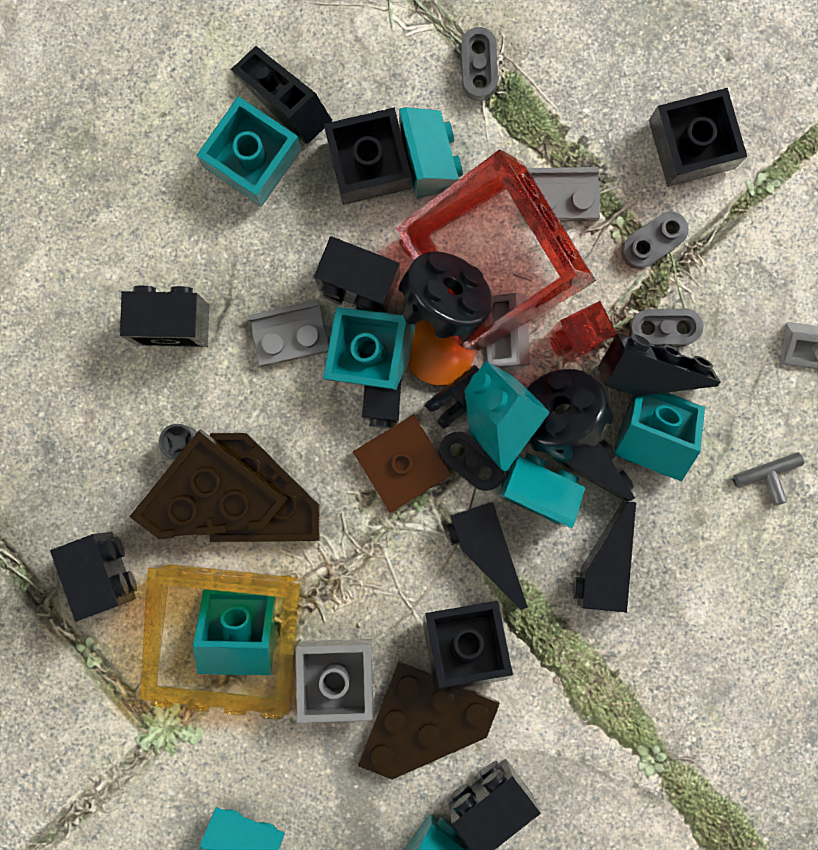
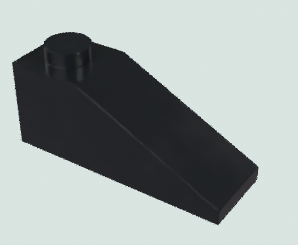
M257 46L231 68L233 74L305 144L310 143L324 129L325 123L333 121L313 90Z
M621 502L582 565L580 577H574L572 595L573 599H578L577 605L581 608L627 613L636 502Z
M493 502L449 515L452 523L446 524V528L452 545L459 543L460 549L520 610L528 608Z

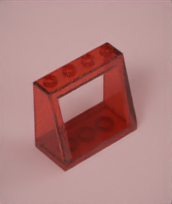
M500 149L395 227L401 237L399 240L401 248L409 257H413L415 260L424 253L439 252L430 238L431 234L507 190L560 276L485 329L481 326L467 342L462 343L458 335L453 336L456 342L462 348H466V350L483 349L596 281L524 162ZM447 288L449 293L455 295L451 289Z

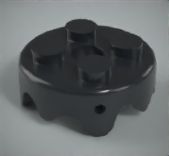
M428 252L417 257L407 269L398 288L403 293L405 299L403 309L405 321L412 325L421 320L428 321L433 325L435 335L438 338L458 335L462 343L467 342L482 326L492 310V292L482 272L464 259L445 252ZM447 288L451 289L455 295L449 293Z
M577 369L551 371L540 376L526 388L550 412L528 441V444L534 451L547 453L557 461L569 462L573 459V452L578 447L597 445L605 425L612 424L613 422L612 410L601 384L585 371ZM558 405H570L566 412L553 414L554 409Z

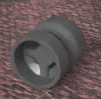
M183 424L167 426L159 436L161 452L166 457L175 460L197 431Z

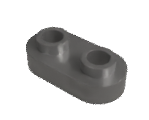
M475 27L468 30L461 42L462 88L466 96L475 101L489 99L495 93L498 83L497 41L494 34L483 27ZM474 46H481L484 52L476 54L472 48ZM476 80H482L484 81L486 86L483 88H476L473 82Z
M665 212L626 239L621 250L624 262L634 269L649 267L685 241L689 231L687 221L676 212ZM666 224L674 225L676 234H669L665 228ZM644 244L647 247V254H640L636 249V245Z
M645 309L637 313L629 324L630 336L632 334L642 336L650 344L656 346H687L697 341L703 332V321L700 315L691 309ZM642 323L651 325L652 333L650 335L642 332ZM678 323H684L687 326L686 334L683 335L677 331Z

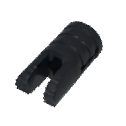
M475 364L470 367V370L465 371L461 377L455 379L452 384L447 385L425 403L428 411L434 412L452 398L457 401L438 418V424L442 429L448 427L467 412L464 390L470 383L473 375L479 370Z

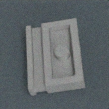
M599 167L528 168V222L598 221L600 219Z
M319 300L248 315L260 367L328 352L329 344Z

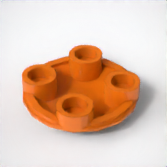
M421 320L415 326L410 361L408 363L409 370L414 376L425 383L434 386L449 385L470 369L475 356L474 340L471 338L467 342L462 343L458 335L438 338L435 335L433 325L426 320Z

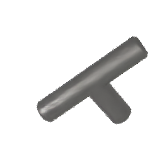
M797 452L734 474V485L741 488L764 480L773 505L784 504L787 502V498L778 474L803 466L804 458L801 453Z

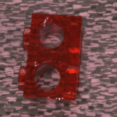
M598 301L560 320L550 331L553 337H550L549 341L557 357L563 356L565 362H568L603 345L617 333L601 301Z

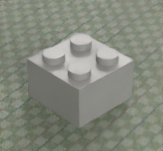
M372 639L299 641L295 647L297 723L373 721Z

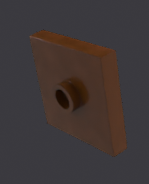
M414 414L353 451L390 513L451 476Z

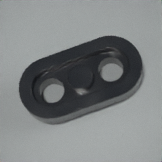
M452 432L444 437L439 447V453L446 465L478 490L489 491L500 485L504 477V471L499 468L478 442L464 432ZM455 443L461 444L464 448V453L460 457H455L450 452L451 446ZM482 466H487L491 469V477L487 480L481 479L478 475V471Z

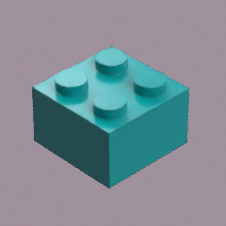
M237 96L196 156L206 170L262 207L302 148L296 134Z

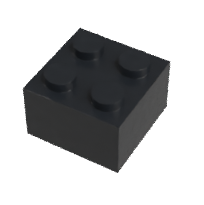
M728 88L659 105L648 120L667 187L736 169L748 157Z
M395 107L324 124L343 205L411 189L412 176Z
M330 236L315 272L314 279L319 291L323 293L322 297L330 302L342 305L344 300L356 305L355 309L386 313L400 279V263Z
M138 285L133 286V291H121L120 336L137 346L208 347L209 304L198 293H193V288L173 286L170 287V292H156V287Z
M112 532L91 534L50 550L75 622L136 599L134 594L137 591L136 580L131 571H126L122 561V557H125L123 544L119 537L113 536Z
M498 601L425 613L422 622L435 693L504 681L513 676Z
M507 759L500 763L497 761L490 763L481 771V778L471 786L468 783L462 785L451 795L452 801L448 803L451 823L471 850L497 849L541 814L532 792Z

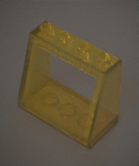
M167 563L149 567L146 581L140 699L151 700V706L170 708L173 707V703L188 704V710L198 712L209 711L210 707L224 708V713L229 715H246V711L261 712L260 716L266 719H282L283 714L289 715L293 705L296 677L295 647L300 641L306 578ZM168 585L283 597L275 698L158 686Z

